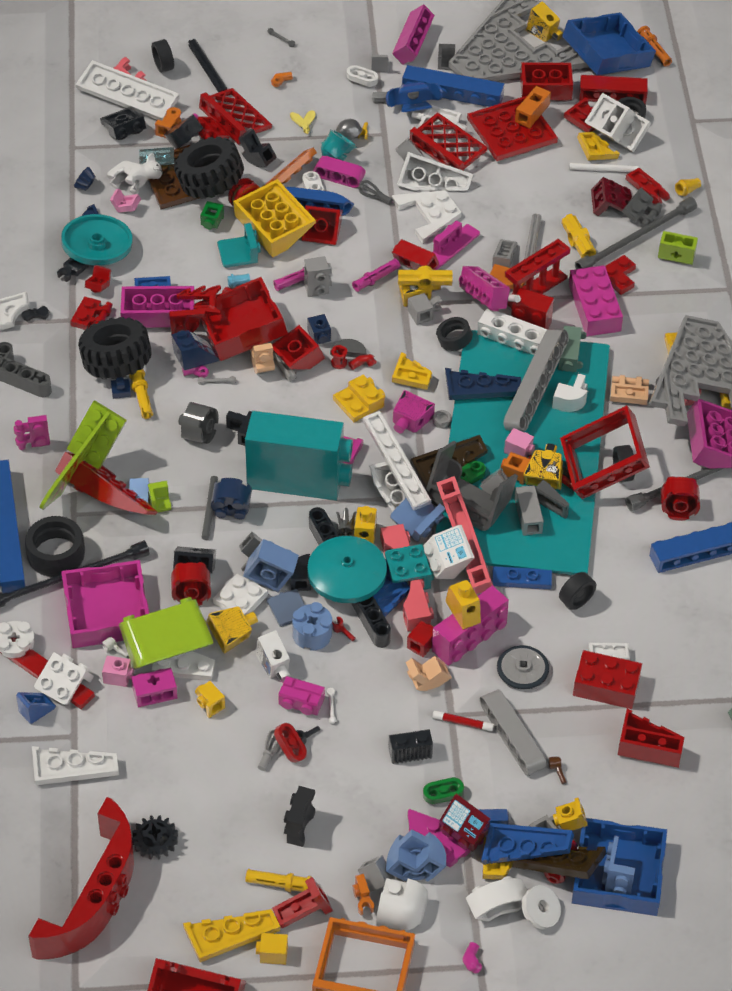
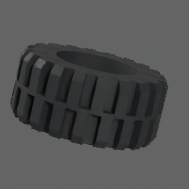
M209 137L208 139H201L197 143L190 144L188 148L186 147L178 155L174 164V171L185 194L197 199L199 197L206 199L207 197L213 198L215 195L224 194L225 191L231 190L232 186L237 185L239 179L243 176L244 164L236 145L227 138Z
M109 318V320H101L97 324L94 323L89 329L84 330L78 342L83 367L90 375L96 378L117 379L118 377H127L129 374L133 375L137 370L143 369L148 364L152 355L146 327L138 320L132 318Z

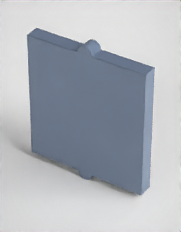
M297 589L285 593L280 592L279 595L266 599L279 627L292 623L294 611L305 605Z

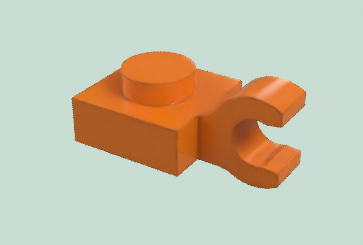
M364 874L356 875L355 884L352 885L355 898L359 897L360 900L358 903V913L363 915V907L365 906L369 907L371 913H373L374 902L370 898Z

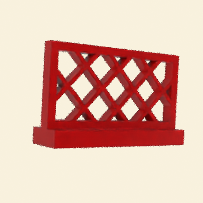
M233 88L213 95H209L206 92L200 95L199 108L208 117H212L238 145L241 144L238 138L247 132L245 128L254 129L256 134L272 128V124ZM224 102L233 103V105L224 104ZM234 111H238V112H243V114H238V113H233V112H234ZM245 113L253 114L254 116H248ZM244 120L252 121L253 124H252V123L243 122V121H244ZM255 122L263 123L264 125H257Z
M438 112L419 128L413 127L410 130V140L420 150L437 162L462 171L487 151V146ZM436 120H440L443 122V125H433ZM453 129L456 134H446L445 130ZM424 130H431L432 134H424L422 132ZM433 130H443L444 134H433ZM456 138V143H446V139ZM458 138H465L468 142L458 143ZM434 139H444V143H436ZM456 147V152L446 150V148ZM458 147H468V151L458 152ZM470 147H478L480 150L470 151ZM459 156H469V159L463 162L459 159Z

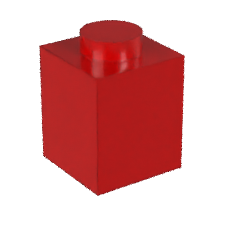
M420 621L407 636V649L424 657L432 648L433 626Z

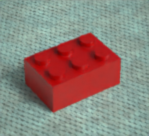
M521 62V97L529 95L538 86L551 92L550 100H572L573 77L571 63Z
M583 650L574 682L573 696L633 709L643 663Z

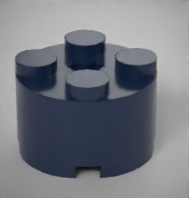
M222 478L219 483L216 481L211 500V508L215 511V516L219 518L234 516L239 520L245 519L246 514L249 512L252 487L248 483L247 486L242 484L243 480L237 478Z

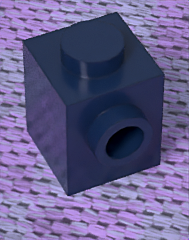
M325 314L307 318V331L310 337L317 344L331 342V327Z

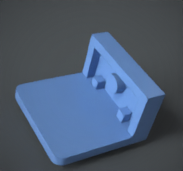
M405 498L391 513L390 518L397 525L403 524L405 531H408L409 535L418 542L422 537L426 538L432 531L431 527L435 523L438 525L444 519L445 507L439 504L435 508L432 504H429L414 511L407 498Z
M614 836V842H609L602 884L606 885V892L631 895L635 868L614 864L619 839L618 836Z

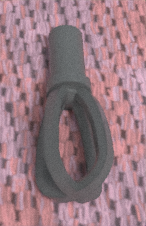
M363 180L359 184V192L362 195L380 199L388 205L392 203L393 199L383 194L369 180ZM364 183H368V184L371 185L375 190H373V189H371L370 187L364 185ZM362 188L365 189V190H367V191H369V192H371V193H373V194H375V195H371V194H367V193L363 192V191H362Z

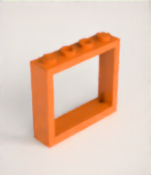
M329 918L312 991H376L323 980L335 935L406 949L396 991L405 990L415 946L414 933L405 932V930L389 929L386 926L368 925L361 921L353 922L344 918Z

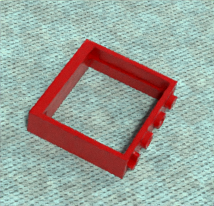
M624 406L560 438L573 490L581 499L650 467L636 416L628 406ZM628 423L636 454L582 479L575 449Z

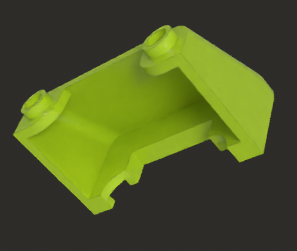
M191 597L180 600L181 604L137 618L134 615L122 618L123 622L119 623V627L134 670L214 644L196 599L192 600Z

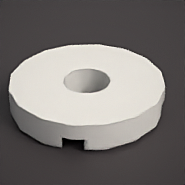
M543 885L529 888L526 894L523 895L522 910L527 921L530 920L533 923L532 926L546 929L558 922L561 915V906L558 897L550 888ZM539 902L543 905V912L538 907Z

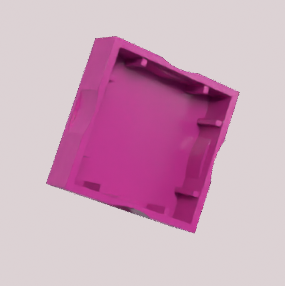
M140 560L115 563L104 567H87L61 571L72 648L100 645L109 637L114 638L116 642L124 641L119 627V623L123 622L122 618L134 615L137 618L149 614Z

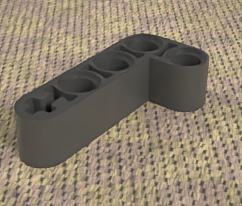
M9 342L0 343V381L38 397H48L52 393L50 376L14 361L12 344Z

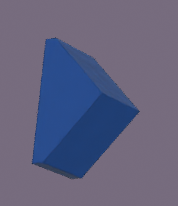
M18 692L16 694L18 711L30 724H33L56 707L44 693Z

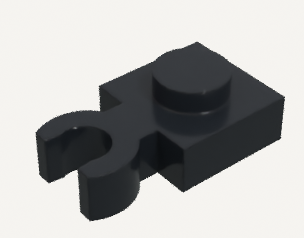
M69 258L63 263L64 268H60L57 271V276L60 278L62 275H65L64 281L68 282L72 275L78 276L89 265Z

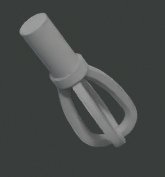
M275 730L269 731L265 741V750L258 766L262 771L266 770L270 759L280 749V745L276 741L273 748L269 751V746L275 736Z

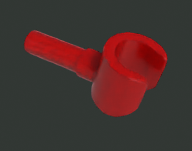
M336 617L338 624L332 622L333 631L336 633L342 632L351 641H354L356 637L344 627L343 619Z

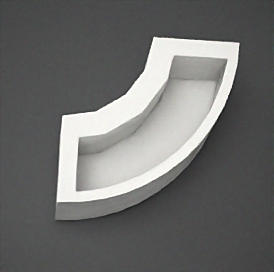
M507 876L502 880L485 886L475 887L472 893L466 897V900L475 919L489 922L502 914L521 910L522 898L526 894L527 889L522 879Z

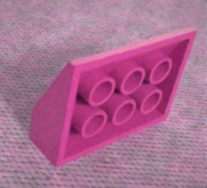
M698 399L687 412L693 463L707 468H732V410Z

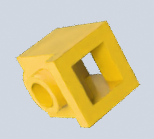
M211 681L201 684L196 688L197 702L202 709H206L208 718L225 709V696Z
M574 798L575 801L555 807L556 814H553V819L556 826H560L563 830L572 831L588 826L585 811L579 798Z

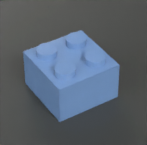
M263 539L248 558L243 577L279 592L294 574L299 555Z

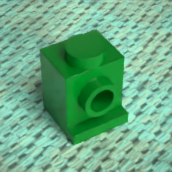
M207 201L200 215L201 225L209 230L212 228L218 229L221 220L224 219V205Z

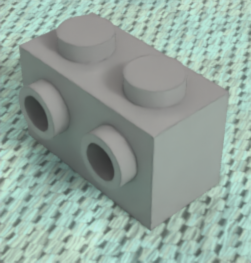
M325 256L304 259V285L308 297L329 294V286H332L329 274L332 273L331 264L327 263Z

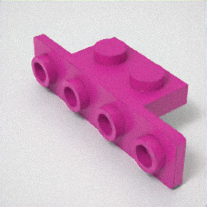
M456 220L453 224L448 225L443 232L437 234L433 240V253L436 254L439 265L435 270H438L480 235V231L469 224L462 227V223Z

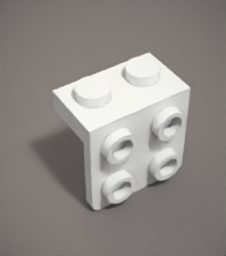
M53 652L34 687L59 703L68 705L82 680L84 679L90 683L94 675L89 673L90 668L82 663L78 665L72 663L74 659L63 653L60 656Z

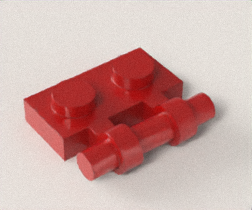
M198 117L197 120L204 128L198 134L201 139L205 140L209 137L229 139L230 135L212 117Z
M84 296L70 320V324L72 327L83 330L89 329L92 324H97L101 320L105 321L106 317L112 312L113 304L106 302L102 306L100 300Z

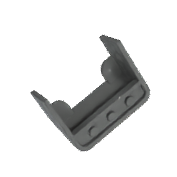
M452 441L438 450L426 492L432 504L444 506L436 483L455 476L472 525L482 531L488 530L509 503L518 475H512L500 483L492 491L491 495L461 479L462 467L457 461L452 459L457 442Z

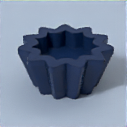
M86 167L79 175L74 184L75 188L86 191L93 184L96 176L90 167Z

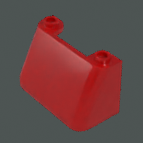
M156 958L147 991H244L246 981Z

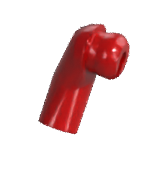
M367 354L354 358L348 362L351 370H354L365 362L368 367H371L377 361L374 355Z

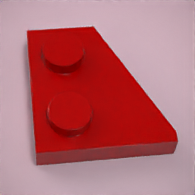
M585 97L564 112V118L585 132H592L595 129L587 125L585 120L593 107L589 106V100Z
M205 309L169 311L171 334L187 330L194 333L199 327L201 318L205 317Z

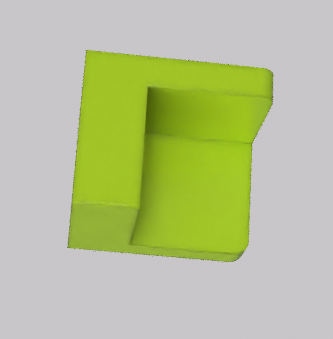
M167 481L148 484L151 506L158 512L171 510Z

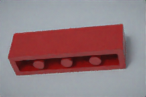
M581 75L579 101L586 97L589 101L597 102L601 94L604 93L616 101L624 97H635L646 104L648 78Z

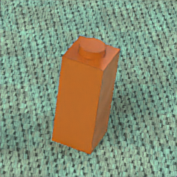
M536 86L517 107L515 122L530 128L550 105L551 92Z

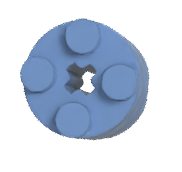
M314 602L294 611L292 629L295 643L303 649L306 647L310 648V650H320L329 644L332 637V615L321 603Z

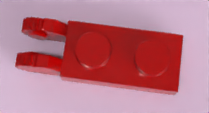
M637 168L626 175L625 180L638 190L642 188L654 198L653 204H662L661 199L664 201L670 199V194L662 185L642 169Z

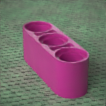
M329 156L320 157L313 169L314 172L319 174L321 179L352 188H357L366 174L362 166Z

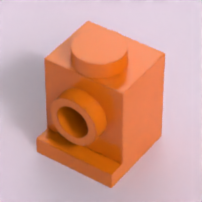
M510 452L509 456L503 459L501 469H503L507 477H511L514 474L518 475L517 480L523 485L525 483L524 472L530 459Z

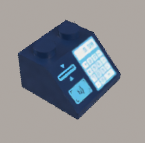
M189 330L171 334L174 354L184 370L219 361L212 346L204 338Z

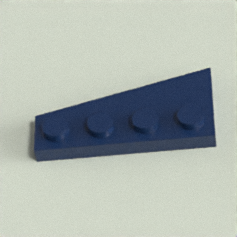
M445 368L449 400L515 396L521 384V377L500 374L489 376L484 372L472 374L468 373V370L456 372L451 371L452 368Z

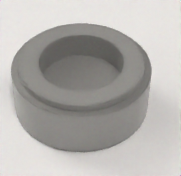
M439 410L434 413L433 424L437 428L444 429L451 425L452 416L448 411Z

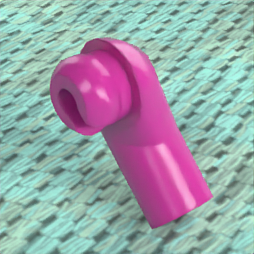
M205 366L188 370L182 368L184 376L194 374L205 378L209 374V370Z
M470 942L462 960L469 971L477 974L482 969V964L478 962L476 957L479 945Z

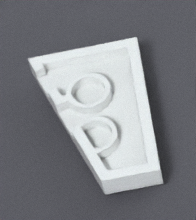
M190 651L153 663L152 672L171 668L174 677L212 681L215 660Z

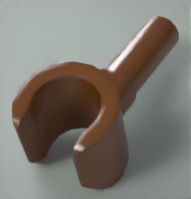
M549 757V769H556L561 783L566 784L567 782L561 768V758Z

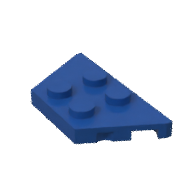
M387 565L385 582L382 588L373 595L385 617L409 594L410 587L406 581L394 583Z

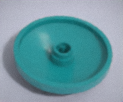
M90 214L77 217L66 224L61 235V244L65 253L72 259L87 265L102 266L116 263L124 259L132 249L133 237L129 227L119 219L107 215Z
M339 536L326 540L314 549L308 561V578L311 586L322 597L337 603H357L369 599L382 588L386 579L387 565L383 553L373 543L359 537Z

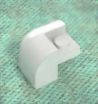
M386 878L379 901L376 926H386L389 929L405 930L406 932L420 925L424 918L428 901L427 889L421 883L409 878L407 882Z

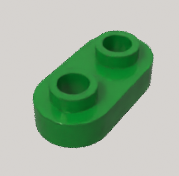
M471 461L462 467L461 476L463 477L461 479L470 484H474L482 479L486 471L484 463Z
M455 777L430 782L423 788V798L429 804L451 801L455 794L461 797L464 793L463 782Z

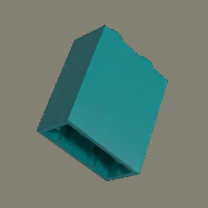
M252 411L245 437L247 483L252 487V490L337 501L340 486L350 487L353 465L343 462H350L353 439L344 438V422Z

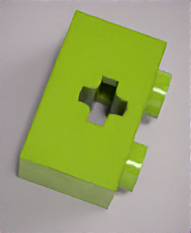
M663 231L658 258L693 265L698 238Z

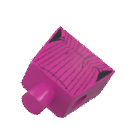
M404 390L393 411L394 430L400 434L405 429L413 433L419 431L433 418L435 404Z

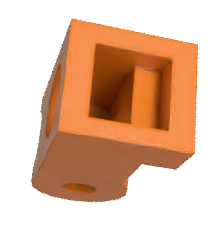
M169 108L163 120L156 121L155 135L166 138L164 134L176 124H181V110L179 108Z

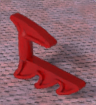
M203 285L191 291V288H188L178 293L177 299L209 300V305H194V309H205V314L220 315V310L216 308V296L221 290V285L208 289Z

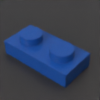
M170 276L134 278L135 286H171Z

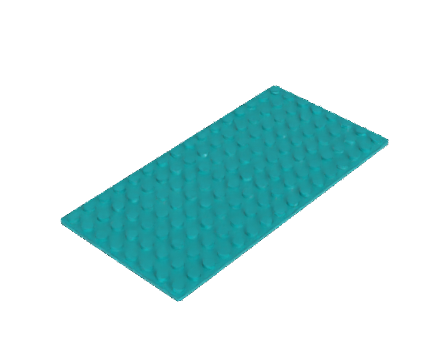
M471 330L473 333L472 340L462 349L459 372L461 370H468V373L472 374L484 372L489 376H496L497 374L521 377L522 382L534 355L478 335L477 330ZM581 341L578 361L583 363V367L577 369L576 372L558 370V362L527 430L522 431L534 436V451H545L546 444L548 443L556 445V453L562 455L563 465L566 466L567 470L568 467L560 438L603 417L610 350L608 344ZM578 374L586 375L585 383L588 385L587 399L584 407L574 412L553 409V396L558 384L574 386ZM515 396L455 400L449 443L452 441L460 442L480 435L488 449L486 455L476 460L484 463L486 467L485 476L472 484L481 490L480 485L482 481L500 469L503 459L509 456L504 453L505 440L511 431H507L504 428V418ZM601 437L575 449L582 479L598 472ZM516 480L511 499L493 526L485 531L473 526L487 566L552 570V573L575 575L579 572H586L588 574L596 493L581 499L574 490L562 483L561 490H555L569 503L568 517L565 519L539 503L543 517L542 534L523 536L515 503V491L517 487L533 485L525 483L522 485L520 481ZM444 511V519L436 526L435 534L452 528L447 511Z

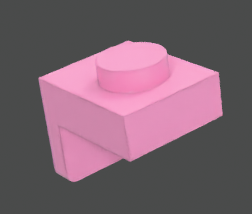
M116 189L110 201L118 213L132 212L136 210L141 198L139 194L124 196L120 189Z

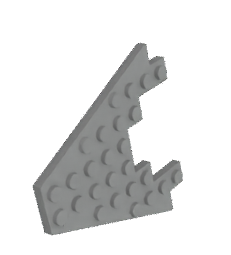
M501 0L452 57L448 67L458 75L499 81L519 78L521 62L571 63L572 70L589 66L570 44L559 50H556L548 42L534 48L518 34L525 30L527 25L521 17L529 14L531 9L541 1Z
M685 315L650 399L649 406L665 409L667 423L686 426L688 422L684 399L698 401L700 398L699 388L729 394L732 408V341L718 321Z

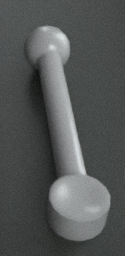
M199 377L198 384L203 385L208 382L235 383L236 377L216 379Z

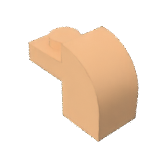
M271 343L253 346L250 349L251 362L256 374L275 370Z
M436 656L424 664H420L413 658L405 662L409 669L407 673L419 691L437 688L452 678L445 662Z

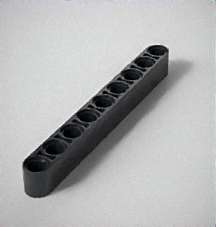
M315 507L309 511V529L318 545L331 538L339 537L324 509ZM372 596L364 601L351 603L373 644L379 648L387 647L390 644L391 627L375 598Z

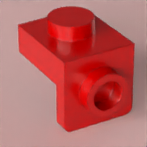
M95 265L93 276L85 281L84 288H88L95 293L105 290L110 285L111 269Z

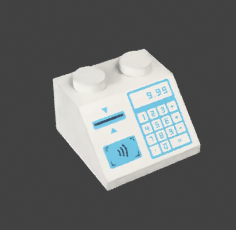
M457 525L432 535L423 545L435 579H455L475 558L462 525Z

